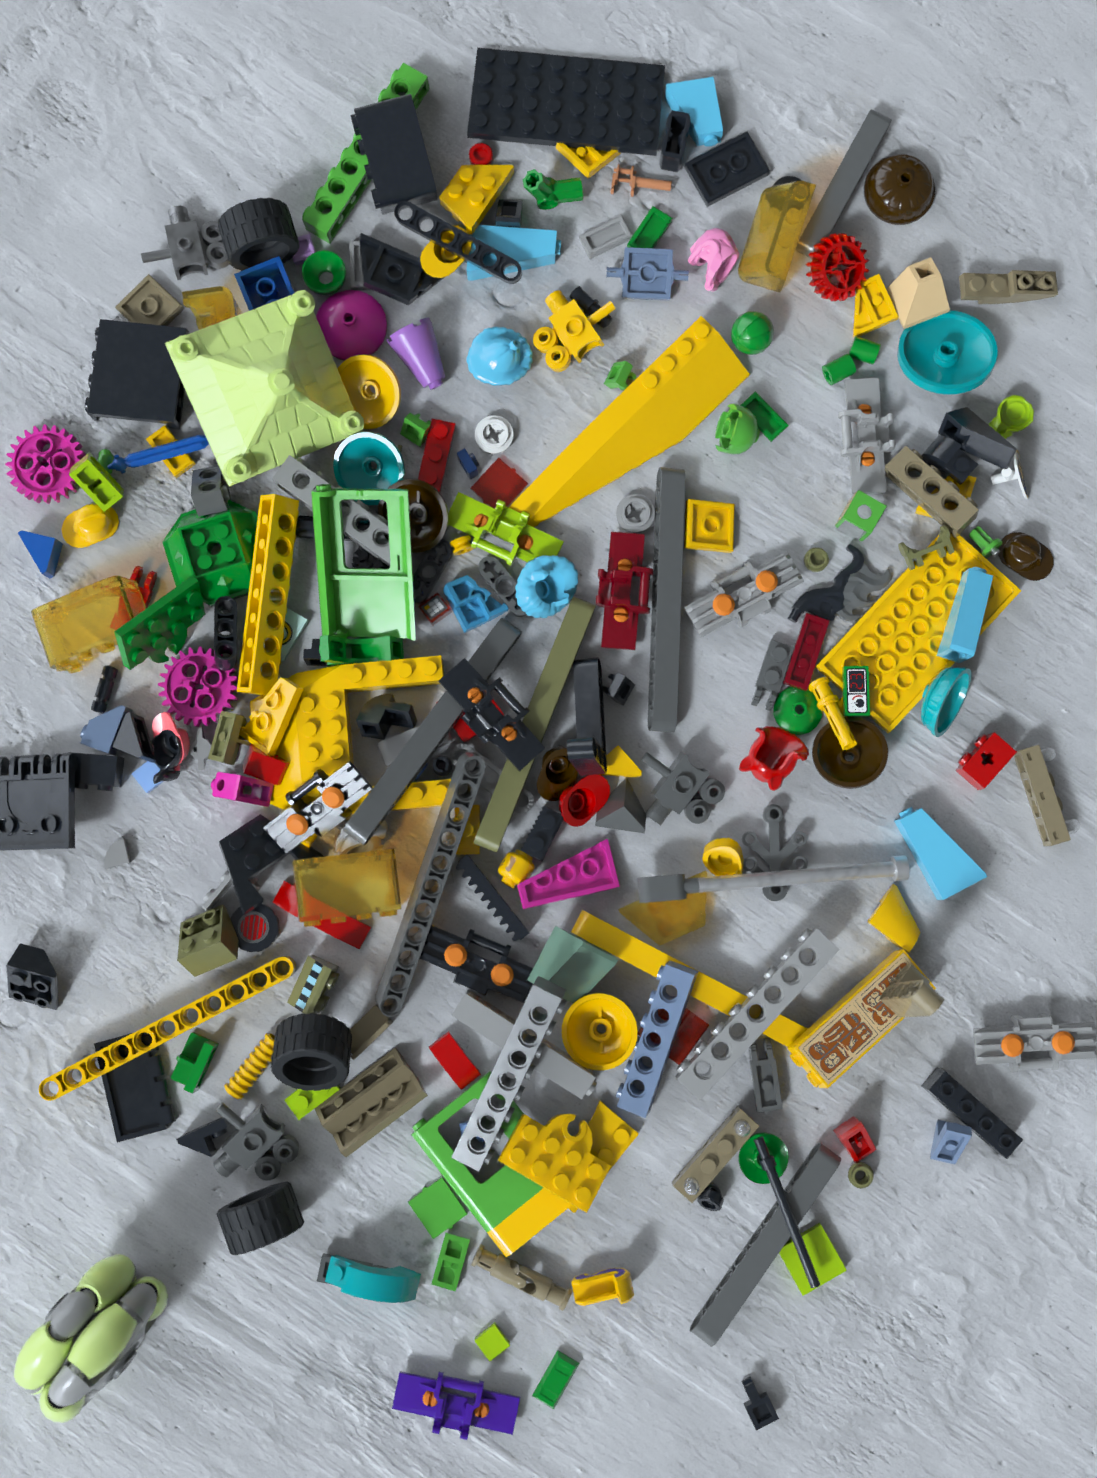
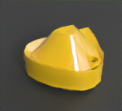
M718 838L705 845L702 860L711 873L715 876L743 874L744 858L742 848L737 841L732 838Z

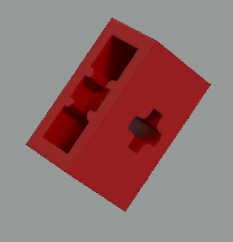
M995 732L987 735L982 734L974 743L976 748L971 753L966 752L959 759L958 763L960 765L955 770L977 790L985 789L1017 753ZM983 755L987 756V758L985 759L986 764L981 763L983 761Z

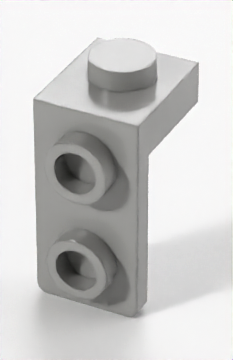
M228 870L221 876L220 881L222 883L216 890L214 888L211 889L204 897L205 904L202 906L203 909H212L233 884ZM254 877L250 882L259 891L261 888L257 883L259 879Z

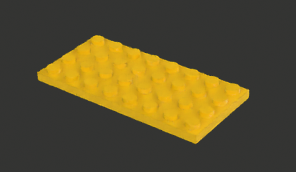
M950 534V541L954 548L953 554H949L944 546L946 551L945 557L940 558L937 550L921 556L924 562L923 566L917 567L914 561L915 569L909 570L907 568L815 666L842 692V667L869 666V717L887 733H890L923 698L922 695L926 686L931 684L941 671L955 663L936 655L963 572L969 568L972 569V567H979L987 571L986 574L993 576L979 636L1021 592L1013 582L961 535L955 538ZM939 535L928 545V547L934 545Z

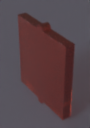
M498 457L470 489L483 500V504H488L496 509L498 499L506 502V507H508L526 488L528 483L516 473L515 468L511 469Z

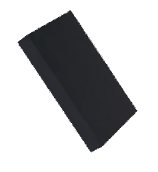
M748 131L686 162L684 166L706 207L770 174L768 166Z

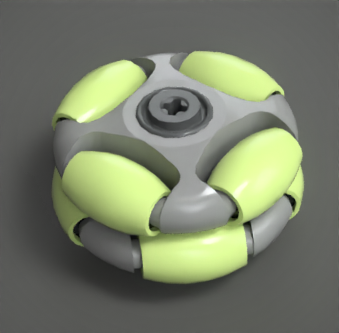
M125 1255L110 1256L93 1265L80 1279L78 1286L70 1293L63 1295L45 1317L46 1321L30 1335L19 1352L14 1372L15 1381L23 1392L34 1395L41 1393L39 1400L41 1411L46 1418L53 1422L64 1423L72 1420L80 1413L82 1407L112 1379H117L137 1355L138 1352L136 1350L154 1324L155 1319L163 1313L167 1306L168 1294L162 1281L150 1276L136 1280V1267L130 1258Z

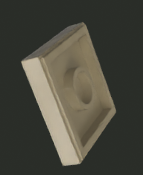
M150 274L115 306L117 311L129 322L168 326L184 310V307Z

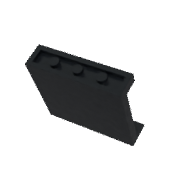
M100 319L99 327L95 329L96 351L92 352L91 357L93 372L88 378L90 393L89 397L85 400L87 414L95 421H98V417L162 423L167 424L170 429H180L185 388L165 343L179 336L190 334L187 328Z

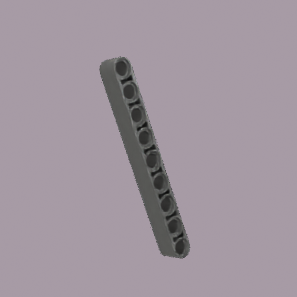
M822 1143L814 1146L784 1189L797 1225H799L841 1163V1157ZM777 1201L691 1324L690 1331L711 1347L718 1342L791 1236Z

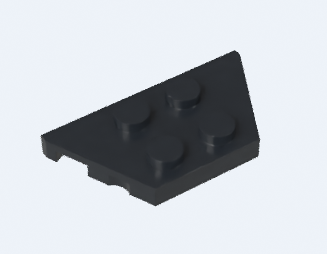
M363 233L360 234L359 244L364 287L410 305L445 278H436L428 275L423 270L419 257Z

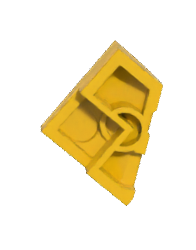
M892 884L879 901V906L867 923L885 935V938L897 947L910 953L921 932L898 887Z

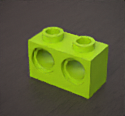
M90 452L70 468L69 476L104 512L123 497L124 489Z

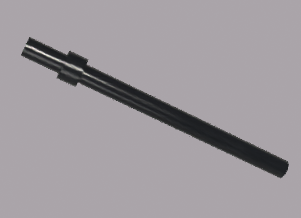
M757 1137L754 1139L760 1155L759 1162L761 1168L767 1173L810 1287L816 1288L820 1286V1282L775 1168L777 1166L774 1156L770 1155L764 1137Z

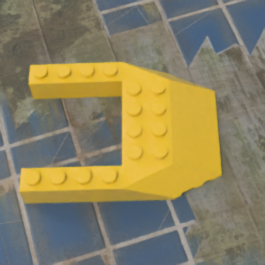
M442 656L344 664L298 672L289 677L288 679L303 688V691L276 752V755L287 761L289 766L281 784H274L270 804L286 810L291 805L287 802L285 795L289 791H295L312 778L314 772L318 769L323 770L330 776L349 761L354 765L348 693L440 684L438 681L444 676ZM260 695L250 701V713L259 710L264 703L263 698L265 696ZM451 779L413 782L391 811L442 807ZM315 787L301 799L305 803L313 802L322 794ZM370 791L348 807L351 809L352 814L355 813Z

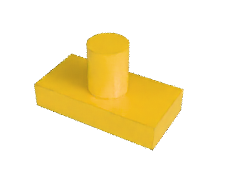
M473 805L456 855L480 854V846L473 844L480 827V805ZM459 807L455 808V817L459 814Z

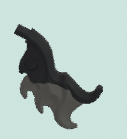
M849 544L846 550L852 554L853 560L850 565L834 578V585L828 588L813 589L802 595L792 606L793 609L788 616V620L796 623L801 613L809 612L829 621L834 620V613L844 621H855L860 618V615H853L852 610L867 608L875 603V600L868 601L867 596L873 591L884 589L891 580L890 570L887 569L884 575L874 574L864 563L862 552L852 544Z

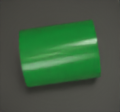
M855 336L848 355L853 359L873 365L881 344Z
M844 354L823 365L822 372L828 384L834 385L855 374L856 366L850 355Z

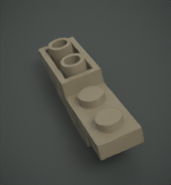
M1012 270L1008 274L963 273L959 276L961 300H978V304L1019 303L1056 297L1058 295L1056 271Z

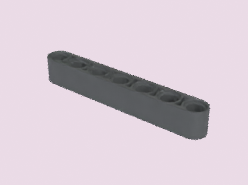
M870 109L802 233L795 251L810 258L808 254L815 252L813 246L820 243V239L831 234L889 128L892 119Z

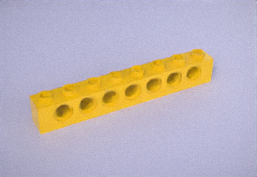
M277 494L260 495L237 692L266 696L278 681L282 640L284 638V623L287 614V598L290 589V574L293 565V549L296 540V524L299 516V500Z

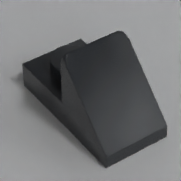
M224 1117L218 1118L177 1138V1142L182 1146L212 1157L217 1153V1150L210 1135L214 1139L227 1133L226 1128L231 1123Z

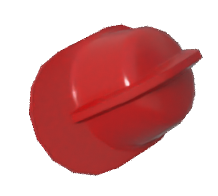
M588 775L574 786H570L562 792L558 810L562 813L566 823L575 827L582 826L605 805L610 795V785L607 779L602 775Z

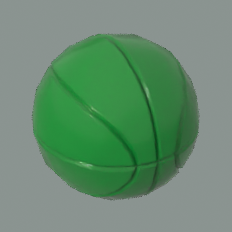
M757 311L741 314L731 329V339L734 346L740 352L748 355L764 352L771 344L774 336V327L771 320L765 314Z

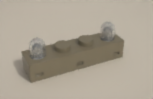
M1039 745L1017 751L1014 759L1043 846H1053L1070 841L1069 834L1077 832L1080 828V823L1074 818L1066 820L1063 818L1061 812L1063 805L1061 799L1055 794L1053 788L1055 781L1052 774L1048 773L1045 764L1055 759V750L1051 747L1040 749Z
M737 1106L673 1179V1187L693 1203L758 1129L759 1125Z

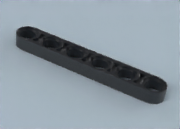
M401 201L395 206L394 215L402 226L505 283L515 284L520 281L522 268L516 260L411 202ZM403 208H410L412 210L410 219L403 220L400 218L399 214ZM425 219H430L433 221V228L427 232L422 231L420 228L421 222ZM445 231H452L455 237L452 242L444 243L441 240V236ZM467 242L475 244L476 247L471 255H466L462 252V248ZM494 254L497 257V261L493 266H486L483 263L486 255ZM513 265L517 267L518 273L515 277L508 278L504 275V271L508 266Z

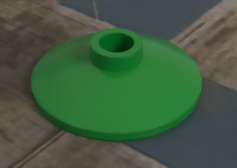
M789 687L782 691L776 698L773 706V715L778 726L794 735H803L815 729L822 718V711L817 707L818 701L813 692H810L809 689L804 691L795 687ZM797 705L803 707L802 714H798L795 711Z
M763 1132L752 1135L740 1148L738 1157L739 1166L743 1174L749 1180L758 1184H768L770 1181L766 1171L762 1170L759 1159H757L759 1153L754 1142L755 1138L764 1137L769 1153L774 1156L777 1166L775 1168L779 1178L784 1174L789 1160L788 1150L784 1142L774 1134Z

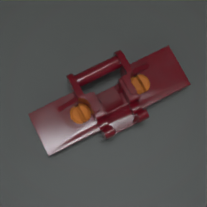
M611 532L607 571L605 569H598L599 590L595 601L597 606L604 607L601 648L635 651L638 614L650 613L648 601L650 576L653 575V569L642 567L645 534ZM632 576L641 577L638 606L630 605Z

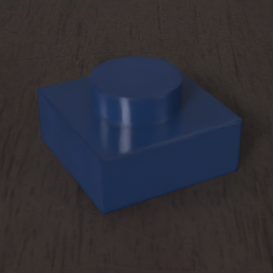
M465 448L457 452L458 461L469 479L471 480L478 476L477 467L480 465L474 454H468Z

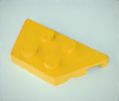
M461 165L439 196L440 205L446 211H449L457 222L461 221L466 226V231L472 235L513 176L514 166Z

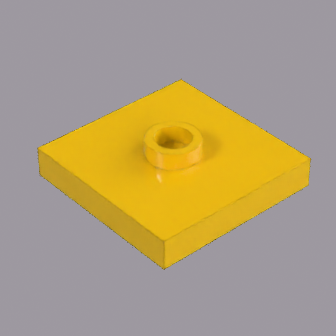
M696 499L686 500L684 548L724 553L733 552L735 504Z

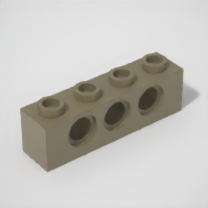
M905 446L885 466V476L922 507L941 526L945 525L950 534L955 538L977 518L979 509L976 502L970 497L965 498L960 494L959 488L952 481L947 482L941 477L940 471L933 465H927L917 450H910ZM910 471H918L921 476L912 478L908 473ZM934 486L938 488L939 492L930 494L926 489ZM952 502L957 505V508L955 510H948L944 505Z

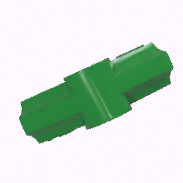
M533 169L527 171V175L523 178L524 188L536 199L537 207L541 210L553 209L559 203L583 200V188L580 177L555 181V179L545 177L542 173Z

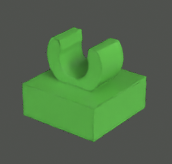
M627 361L613 363L604 385L610 389L620 388L624 391L628 387L626 384L627 378L630 380L636 379V375L631 372L633 365Z
M409 413L404 418L400 435L420 447L426 440L431 421H422L419 413L415 415Z

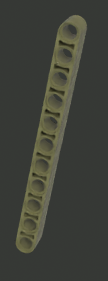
M574 596L569 604L529 703L528 709L530 711L524 716L522 721L541 743L596 607L595 604ZM535 758L521 771H518L508 759L506 760L473 844L496 853L498 852Z

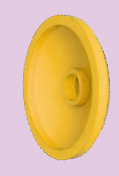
M367 354L350 357L341 363L337 369L354 410L363 417V429L379 428L392 420L399 409L401 401L400 384L392 368L380 358ZM371 385L374 386V388H375V393H372V392H371V390H370V386H371Z

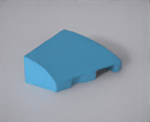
M468 575L445 584L443 593L464 633L495 619L509 610L505 603L502 605L492 598L488 590L480 588L476 581Z

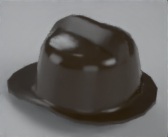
M1012 532L1001 540L1003 543L998 548L1000 550L998 556L1001 562L1023 578L1030 581H1039L1051 573L1053 556L1050 550L1033 536L1022 532Z
M562 745L550 749L542 758V768L536 786L540 796L547 801H558L566 788L574 786L578 771L569 761L567 748H564Z

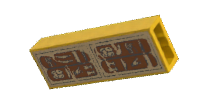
M904 949L893 951L787 1047L791 1052L790 1058L797 1066L804 1068L808 1073L806 1077L813 1086L829 1088L905 1018L898 1017L879 1000L881 994L907 964L913 965L926 977ZM930 982L929 985L935 990V986Z

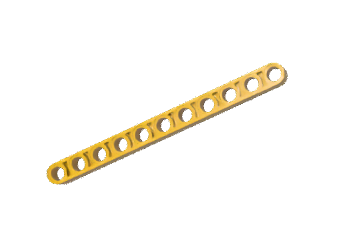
M584 910L581 911L571 930V933L654 977H657L661 965L665 966L670 960L694 969ZM698 971L690 995L730 1016L728 1014L729 1011L737 1003L742 1004L748 998ZM754 1004L750 1007L749 1015L751 1018L760 1016L762 1011L760 1005ZM780 1014L762 1034L788 1047L808 1028Z
M289 956L276 958L49 1076L39 1085L40 1096L47 1101L58 1099L288 979L296 971L295 961ZM282 960L290 965V971L286 975L281 974L277 968ZM261 972L267 976L265 986L256 984L255 976L257 973ZM236 984L244 988L242 998H237L233 995L232 990ZM213 996L221 1000L219 1010H214L210 1006V999ZM190 1008L198 1012L196 1022L190 1021L187 1017V1012ZM167 1020L175 1024L173 1034L167 1033L164 1029V1024ZM144 1032L149 1033L152 1037L150 1046L142 1043L141 1036ZM121 1044L127 1046L129 1050L127 1058H123L118 1052ZM97 1057H102L105 1060L106 1065L103 1070L96 1067L95 1060ZM74 1069H78L82 1073L80 1082L75 1081L72 1077ZM51 1081L58 1084L59 1090L57 1094L49 1090Z

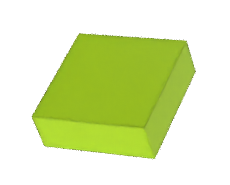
M495 1322L474 1339L489 1362L510 1346L509 1340Z

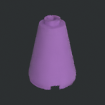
M427 317L420 319L421 325L419 326L411 323L390 335L387 342L424 388L429 387L430 390H433L443 384L442 379L445 378V373L430 318Z

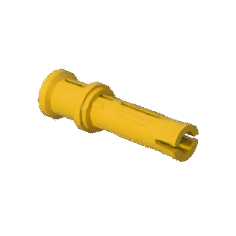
M828 677L819 678L810 683L808 689L814 693L818 701V709L826 714L842 750L851 749L857 745V741L839 709V698L833 694L829 686L830 681Z

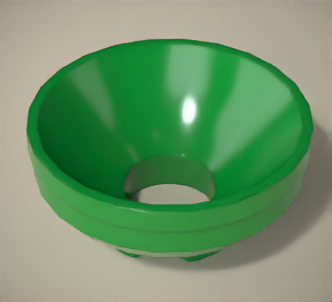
M327 250L317 251L307 257L303 264V280L308 288L316 294H333L344 285L346 280L345 264L339 255ZM325 272L333 275V280L328 284H323L319 280L321 274Z

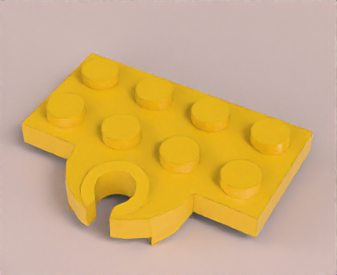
M522 1114L498 1161L587 1213L611 1165L590 1153L593 1141L592 1132L585 1120H581L578 1133L571 1136L568 1133L567 1127L571 1121L575 1120L576 1115L557 1114L550 1118L545 1126Z

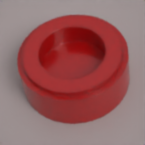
M485 143L474 144L469 150L471 165H491L493 153L490 146Z

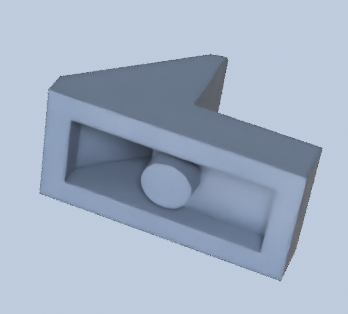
M938 1120L935 1127L930 1159L956 1164L972 1137L971 1127Z

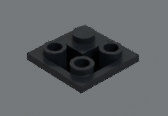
M20 943L6 965L9 998L19 1002L24 1001L35 1004L41 1008L57 1010L59 1007L57 973L45 950Z

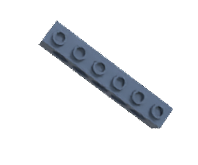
M671 960L665 966L661 965L656 980L660 982L657 990L653 989L649 997L648 1003L652 1005L649 1013L645 1012L640 1027L644 1029L641 1037L637 1036V1042L633 1050L635 1051L633 1061L629 1059L625 1067L624 1074L627 1075L625 1084H620L616 1097L619 1098L617 1107L643 1118H646L650 1113L698 974L697 970ZM666 986H675L677 996H670L666 992ZM658 1009H665L669 1013V1019H661L658 1015ZM655 1032L659 1034L661 1043H654L650 1039V1033ZM642 1056L651 1058L653 1066H645L642 1062ZM634 1080L642 1081L645 1090L637 1089L634 1085Z

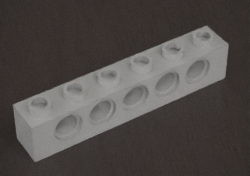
M289 455L272 477V480L276 486L294 499L299 500L301 504L313 512L311 491L316 489V485L329 484L330 479L319 471L315 474L308 469L310 465L302 458L298 457L295 459ZM309 478L310 482L306 487H299L298 482L300 479ZM343 499L341 505L350 508L349 513L346 516H342L343 534L390 567L389 542L386 545L377 543L379 536H389L388 521L379 514L375 517L369 513L370 508L360 500L354 502L351 499ZM366 520L370 522L369 528L364 531L357 529L358 523Z

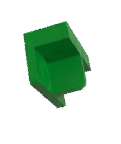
M192 1032L182 1053L176 1057L178 1062L171 1075V1079L185 1085L183 1090L193 1094L198 1091L219 1043Z

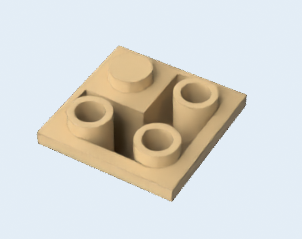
M931 257L908 266L886 289L903 329L950 311L942 276Z

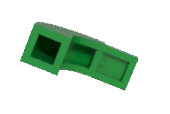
M324 635L320 636L319 653L321 661L327 662V665L331 666L404 659L403 638L384 636L369 639H347Z

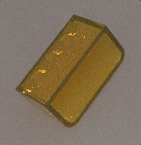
M795 181L770 186L762 192L738 267V275L742 281L775 292H781L816 187L815 184L806 181Z

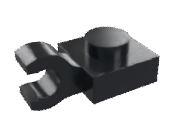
M751 1377L742 1380L743 1387L750 1399L743 1404L756 1431L778 1420L779 1417L767 1392L759 1395Z

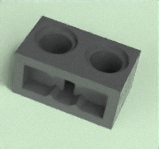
M219 465L192 470L191 498L198 517L227 511L228 500H231L229 491L231 486H227Z

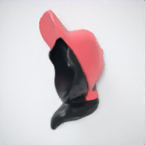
M162 712L154 718L152 723L154 761L161 769L153 777L154 784L160 781L177 779L180 775V763L185 760L190 749V739L187 731L177 728L172 716L168 712Z

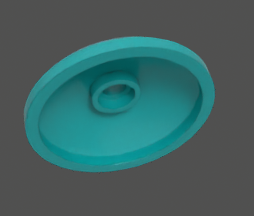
M364 431L349 436L339 445L334 456L333 470L335 479L343 489H388L392 484L404 480L405 464L399 449L391 440L379 433ZM371 461L376 462L377 469L371 466ZM380 500L360 501L365 505H379Z

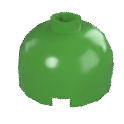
M729 404L727 406L730 407L729 411H723L717 423L715 438L720 439L716 449L726 454H741L752 447L753 443L757 442L760 430L758 429L756 416L749 409L737 404Z

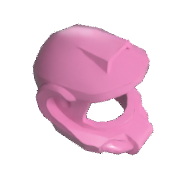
M713 228L705 231L690 248L691 255L688 262L692 266H701L708 262L705 289L715 292L736 264L739 252L727 231Z

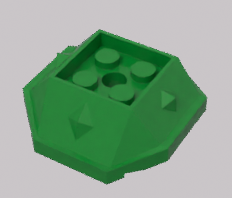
M228 500L227 511L199 517L196 509L182 513L162 541L176 587L193 576L199 581L203 603L211 607L214 606L215 601L221 596H230L234 600L247 596L249 594L258 514L231 500ZM215 545H221V551L216 555H212V548Z

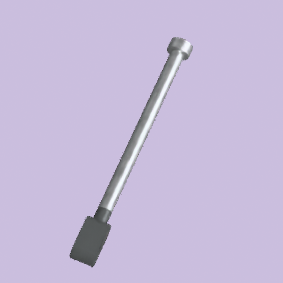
M902 855L892 856L890 862L685 879V874L640 877L637 878L639 903L683 900L687 899V894L880 877H892L894 881H904L909 879L910 870L907 857Z

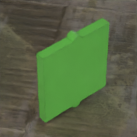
M443 1177L429 1187L424 1186L422 1192L408 1201L433 1239L445 1230L452 1229L456 1222L468 1214Z

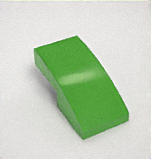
M445 1233L431 1285L456 1292L470 1239Z

